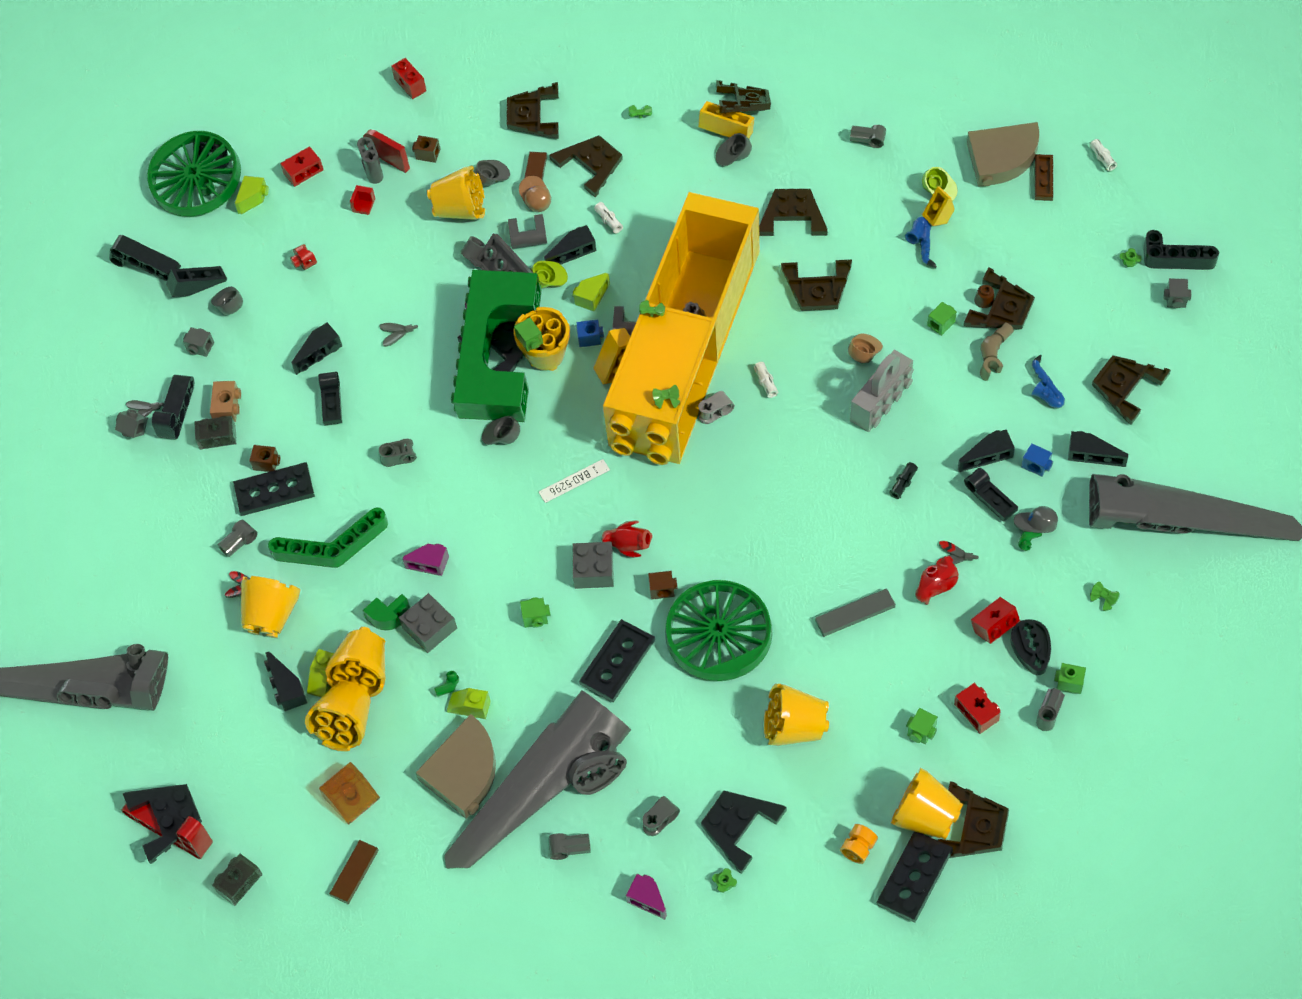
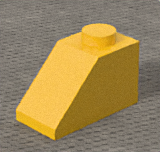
M937 187L922 216L932 226L947 224L955 210L951 197L941 187Z

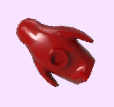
M633 520L626 521L613 530L604 531L601 540L602 542H612V546L626 556L641 557V554L634 551L649 548L653 535L647 529L633 527L632 525L639 523V521Z
M945 556L938 564L928 566L923 571L915 593L916 599L928 605L931 597L951 590L956 585L959 578L958 570L948 557Z

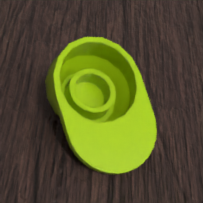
M932 167L925 171L922 177V186L927 192L933 196L936 188L941 187L951 197L952 201L956 198L957 185L943 168Z
M538 261L530 268L533 273H538L541 289L549 286H563L568 280L566 270L556 262Z

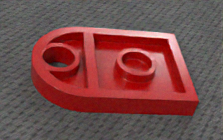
M369 129L363 135V137L372 139L380 159L404 173L410 169L403 145L373 129Z

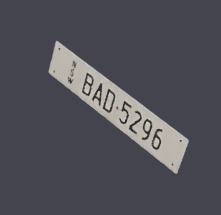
M602 459L539 491V494L546 503L610 471V469Z

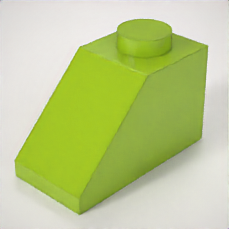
M243 177L235 201L238 214H243L263 203L265 196L269 192V187L266 185L264 178Z
M603 273L582 280L578 287L576 286L573 290L572 296L574 297L575 305L595 311L610 285L609 274Z
M318 649L310 666L308 694L322 698L330 690L331 686L326 681L325 670L334 653Z
M472 688L453 692L447 712L464 716L471 714L475 718L486 719L491 702L488 691Z

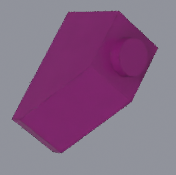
M428 543L405 555L403 562L406 569L442 576L449 554L447 547L441 544Z
M636 874L626 894L627 903L665 920L667 917L666 908L655 880L645 874L643 876Z

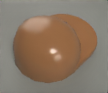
M528 176L521 181L519 193L526 206L534 212L545 211L551 204V195L543 180L537 176Z
M861 333L851 340L848 353L855 361L868 363L882 350L883 345L877 338Z

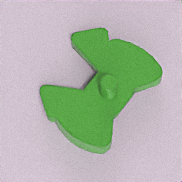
M635 105L630 106L628 109L630 117L639 115V118H642V115H652V107L648 105L637 110Z
M645 300L639 305L640 314L649 313L651 317L654 314L663 316L665 314V306L663 303H660L656 307H650L649 301Z
M676 385L666 390L653 389V399L658 408H662L665 399H670L674 408L680 404L678 400L679 389Z
M1097 582L1090 593L1092 602L1100 597L1105 599L1103 611L1111 610L1120 596L1119 592H1111L1104 588L1101 582Z

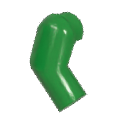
M1024 531L1018 542L1019 548L1029 551L1032 548L1031 540L1041 537L1042 533Z
M449 671L446 674L447 679L444 685L434 688L437 697L455 690L459 682V676L455 671Z

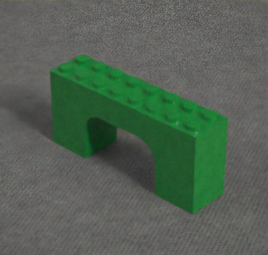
M472 270L471 277H468L469 293H466L465 296L467 309L463 311L465 323L464 326H461L462 342H459L458 345L460 358L456 360V370L458 372L453 380L455 392L451 394V403L454 404V411L457 412L459 419L494 421L505 416H511L518 422H525L529 393L525 373L495 371L488 367L494 330L502 323L517 322L522 314L526 315L540 307L542 289L538 273Z

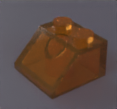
M349 762L319 787L323 798L348 825L380 799L364 775L352 762Z

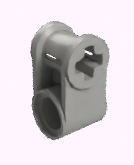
M718 391L713 396L699 403V420L704 424H710L722 416L731 413L735 405L724 391Z

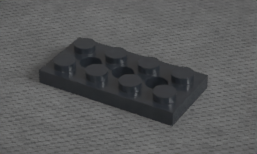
M307 462L233 481L241 516L315 497ZM290 482H297L296 486L288 487ZM273 486L279 487V489L275 492L269 491L270 488ZM254 491H260L257 497L251 496Z
M621 619L579 680V684L614 703L654 643L655 636ZM627 641L633 643V646L628 649L622 645ZM615 657H621L623 659V661L620 664H614L612 662L613 658ZM606 672L612 674V677L608 680H604L601 677Z
M914 831L876 902L877 905L916 923L953 852V847ZM922 854H928L930 859L928 862L923 863L919 861V857ZM912 872H919L921 874V877L916 881L909 878ZM903 890H909L911 896L903 899L900 897V893Z

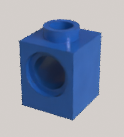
M598 320L576 322L579 347L601 345V338L604 337L603 326L599 327Z
M1031 443L1023 457L1021 468L1042 477L1045 471L1049 472L1053 465L1051 460L1052 452Z

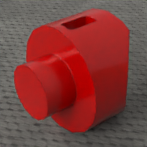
M305 244L293 249L295 255L290 260L295 268L301 266L306 270L317 263L314 253L307 250Z

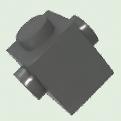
M1169 278L1167 289H1164V300H1167V307L1186 308L1187 301L1191 300L1188 279Z
M191 327L188 333L184 335L183 343L190 354L207 357L214 345V340L210 332H206L201 328Z
M134 409L119 412L116 418L115 430L121 432L126 437L135 438L144 435L148 418L138 414V411Z

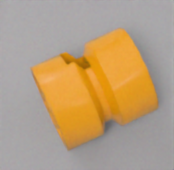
M855 824L849 833L850 839L847 838L844 841L840 852L849 860L863 864L869 855L868 849L873 848L878 840V836L868 827Z

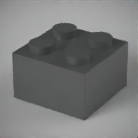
M612 542L573 543V581L575 589L614 587Z
M429 593L399 617L402 629L427 653L457 629L455 618Z

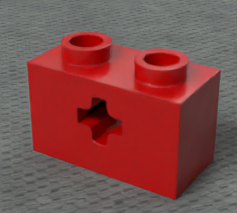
M406 58L391 65L394 79L412 99L427 91L424 77Z
M310 146L280 163L283 174L294 187L324 170L321 159Z
M1002 597L996 599L971 619L975 634L990 644L1020 621L1017 608Z
M975 682L955 696L954 705L979 734L999 721L1001 713L999 706L995 702H991L982 687H978Z

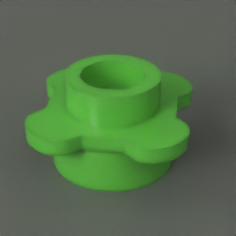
M1133 248L1120 254V259H1122L1123 264L1127 267H1134L1137 262L1142 260V257Z
M725 868L719 874H714L712 877L713 882L717 884L718 891L721 893L737 885V880L732 877L731 870Z

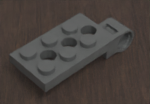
M493 233L486 245L480 239L470 236L461 250V254L465 258L470 260L475 267H480L482 270L533 273L498 234ZM491 249L493 250V255H492V257H490V250H491ZM501 261H503V268H502V269L500 268V267H501V265H500V262H501Z

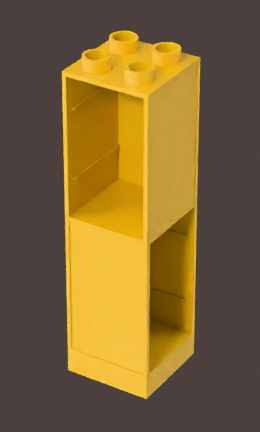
M688 192L645 299L649 301L650 307H656L658 304L663 303L665 314L663 316L654 314L653 317L649 313L639 314L603 404L608 446H611L612 450L624 456H629L633 452L647 456L651 462L659 465H666L668 462L680 464L700 412L699 403L705 399L760 252L759 208ZM689 302L697 303L704 310L707 317L683 311L685 304ZM676 385L679 389L678 400L680 404L674 408L671 400L665 399L662 408H658L653 399V389L666 390Z

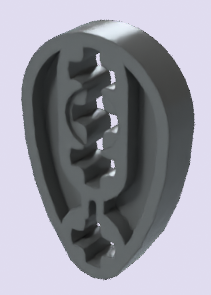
M598 751L582 756L573 763L570 769V783L581 794H594L607 787L621 774L626 767L627 760L621 753L615 751ZM591 771L590 777L587 778V777H586V776L588 775L587 772Z

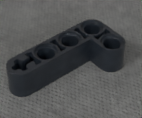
M1150 230L1146 233L1143 246L1144 263L1147 267L1153 269L1211 270L1215 268L1219 256V250L1214 246L1163 245V236L1158 230Z
M118 235L110 248L109 259L114 265L123 267L127 262L165 281L168 280L171 269L181 268V265L176 260L124 235Z
M173 375L162 412L155 411L152 416V426L158 437L178 439L195 382L193 376Z

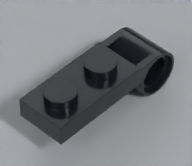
M338 372L321 373L318 377L321 389L323 424L325 426L343 423Z
M978 468L964 479L966 487L1003 522L1018 511V506L990 482V477L984 469Z

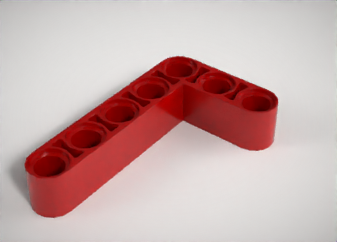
M127 804L123 806L121 811L126 816L162 837L150 804L132 812L129 811ZM188 816L176 832L179 839L173 844L192 856L201 859L213 841L204 826L196 819Z

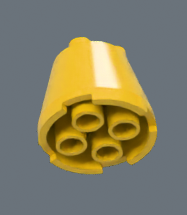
M473 166L463 167L431 184V188L427 190V196L432 201L434 217L472 220L484 217L485 208H482L483 199L485 198L480 176L478 173H474Z
M538 307L526 315L522 314L515 325L531 318L542 333L543 344L527 352L517 339L515 329L514 337L517 346L532 367L553 371L563 361L570 338V327L560 311L549 307Z
M243 576L241 583L242 629L248 630L247 632L259 635V632L266 633L268 637L278 638V634L281 633L299 599L301 590L294 585H290L288 588L286 584L270 578L251 576L250 580H248L247 577Z
M360 627L359 630L349 632L326 666L327 683L333 687L339 680L343 679L355 684L365 685L368 688L367 693L370 697L378 695L383 690L386 680V641L371 632L367 627Z
M343 679L339 680L307 713L305 725L310 734L314 733L323 741L322 745L333 750L350 751L351 748L359 746L365 736L371 698L367 693L368 688L363 684H355Z
M774 684L768 695L771 701L768 704V710H765L764 735L766 739H769L768 745L780 746L821 740L823 732H827L829 729V721L826 720V713L829 708L828 701L784 684Z
M920 767L919 772H916L898 806L899 808L895 810L890 823L903 829L945 840L951 830L952 823L957 821L963 804L928 771Z

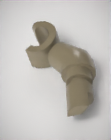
M1008 323L998 328L991 336H987L980 346L984 361L980 370V376L985 381L989 379L991 374L989 368L994 369L996 373H1001L1003 364L997 359L1000 345L1014 332L1013 327Z

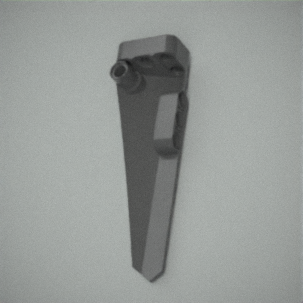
M1092 474L1090 478V527L1111 529L1116 522L1134 523L1140 529L1181 534L1191 533L1194 529L1291 541H1300L1302 539V525L1294 516L1206 494L1131 479L1125 474H1120L1117 477Z
M133 644L127 648V654L60 663L1 667L0 696L99 709L119 706L154 711L164 687L169 658L168 652L157 650L145 652L143 645Z
M581 690L556 723L553 722L546 727L444 855L446 868H470L499 842L571 784L569 772L577 759L590 753L602 751L603 747L607 745L609 747L605 751L617 752L616 747L621 744L631 729L600 702Z

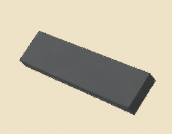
M886 588L815 618V622L823 637L893 609L896 604Z

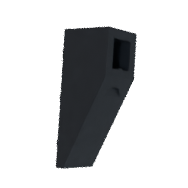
M328 322L311 332L292 360L291 364L296 375L306 371L310 366L320 362L324 357L342 347L339 335Z
M269 651L265 652L267 660L264 663L267 671L272 673V677H269L272 688L277 689L278 693L274 695L278 706L282 705L284 711L307 704L299 678Z

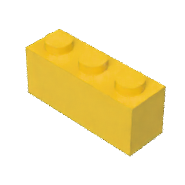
M706 101L699 113L698 127L729 138L737 133L744 134L750 138L753 133L755 117L741 112L719 113V105Z
M625 328L613 329L608 332L593 367L602 384L613 382L630 339V335Z

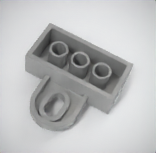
M895 349L886 356L876 372L852 399L850 422L867 432H870L873 427L876 428L881 421V417L884 414H888L894 401L897 402L900 399L903 390L911 386L913 382L912 373L914 371L913 360Z

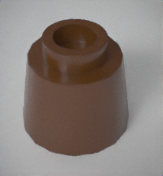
M989 285L980 286L974 298L975 304L980 308L991 307L995 300L994 290Z

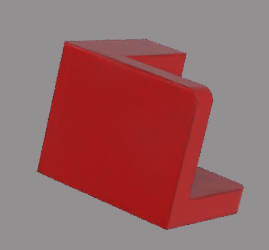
M356 185L350 199L352 212L365 215L370 214L376 199L373 188Z

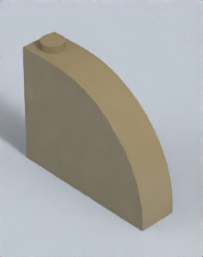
M1038 122L968 132L967 146L978 187L1008 182L1020 176L1031 166L1038 149Z
M470 714L416 772L418 780L466 819L470 814L476 813L479 805L490 791L495 777V753L491 739L484 726Z

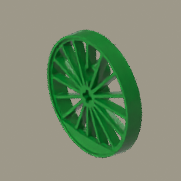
M190 131L169 139L156 151L148 167L147 181L153 198L167 212L184 217L200 216L219 208L232 196L240 180L241 164L237 153L223 137L208 131ZM200 142H208L198 158ZM195 143L193 161L191 162L186 145ZM213 144L220 146L206 158ZM182 146L189 165L175 153ZM225 150L230 153L229 156L213 161ZM173 155L183 166L166 161V159ZM233 161V168L213 169ZM161 164L176 169L175 171H158ZM232 174L229 182L209 176ZM156 177H173L156 184ZM214 183L226 187L220 194H218L215 191ZM175 184L163 195H158L157 190ZM194 185H196L202 204L192 207ZM189 187L187 207L178 206ZM180 189L172 204L165 201ZM212 193L216 196L208 202H205L203 195L208 196Z
M711 580L692 586L675 600L667 616L665 638L672 658L683 670L704 680L727 681L746 675L763 661L772 641V624L766 605L751 589L732 581ZM716 592V606L708 605L703 594ZM719 592H729L731 595L720 619ZM735 594L745 598L726 618ZM699 596L705 607L701 612L689 601ZM750 602L758 609L734 619ZM686 605L702 621L679 614L678 612ZM708 613H713V614H715L716 616H715V617L712 616L711 618H708L706 615H707ZM759 615H762L765 624L738 625ZM675 619L700 626L672 628ZM740 631H766L764 640L738 633ZM701 633L677 644H674L672 640V634ZM734 638L744 640L759 646L751 651H748ZM704 639L686 658L678 652V649ZM727 640L744 654L735 658ZM711 641L701 667L691 664L689 661ZM715 643H718V664L705 668ZM721 643H724L731 657V660L721 663Z

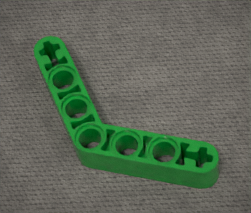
M376 507L367 512L331 543L275 537L269 541L268 548L273 559L276 561L338 568L382 533L388 526V520L384 510Z

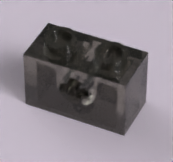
M232 416L195 421V440L200 450L237 444L236 425Z
M240 853L237 857L231 859L223 873L217 875L212 886L219 895L236 906L263 874L257 865Z

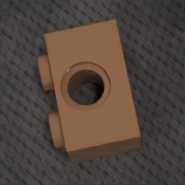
M235 381L213 382L210 414L214 423L236 422V416L240 413L238 399H241V389L237 387Z

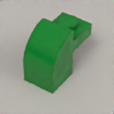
M403 594L397 597L388 607L376 597L363 609L366 620L374 627L388 631L396 629L401 625L399 617L408 611L410 606Z

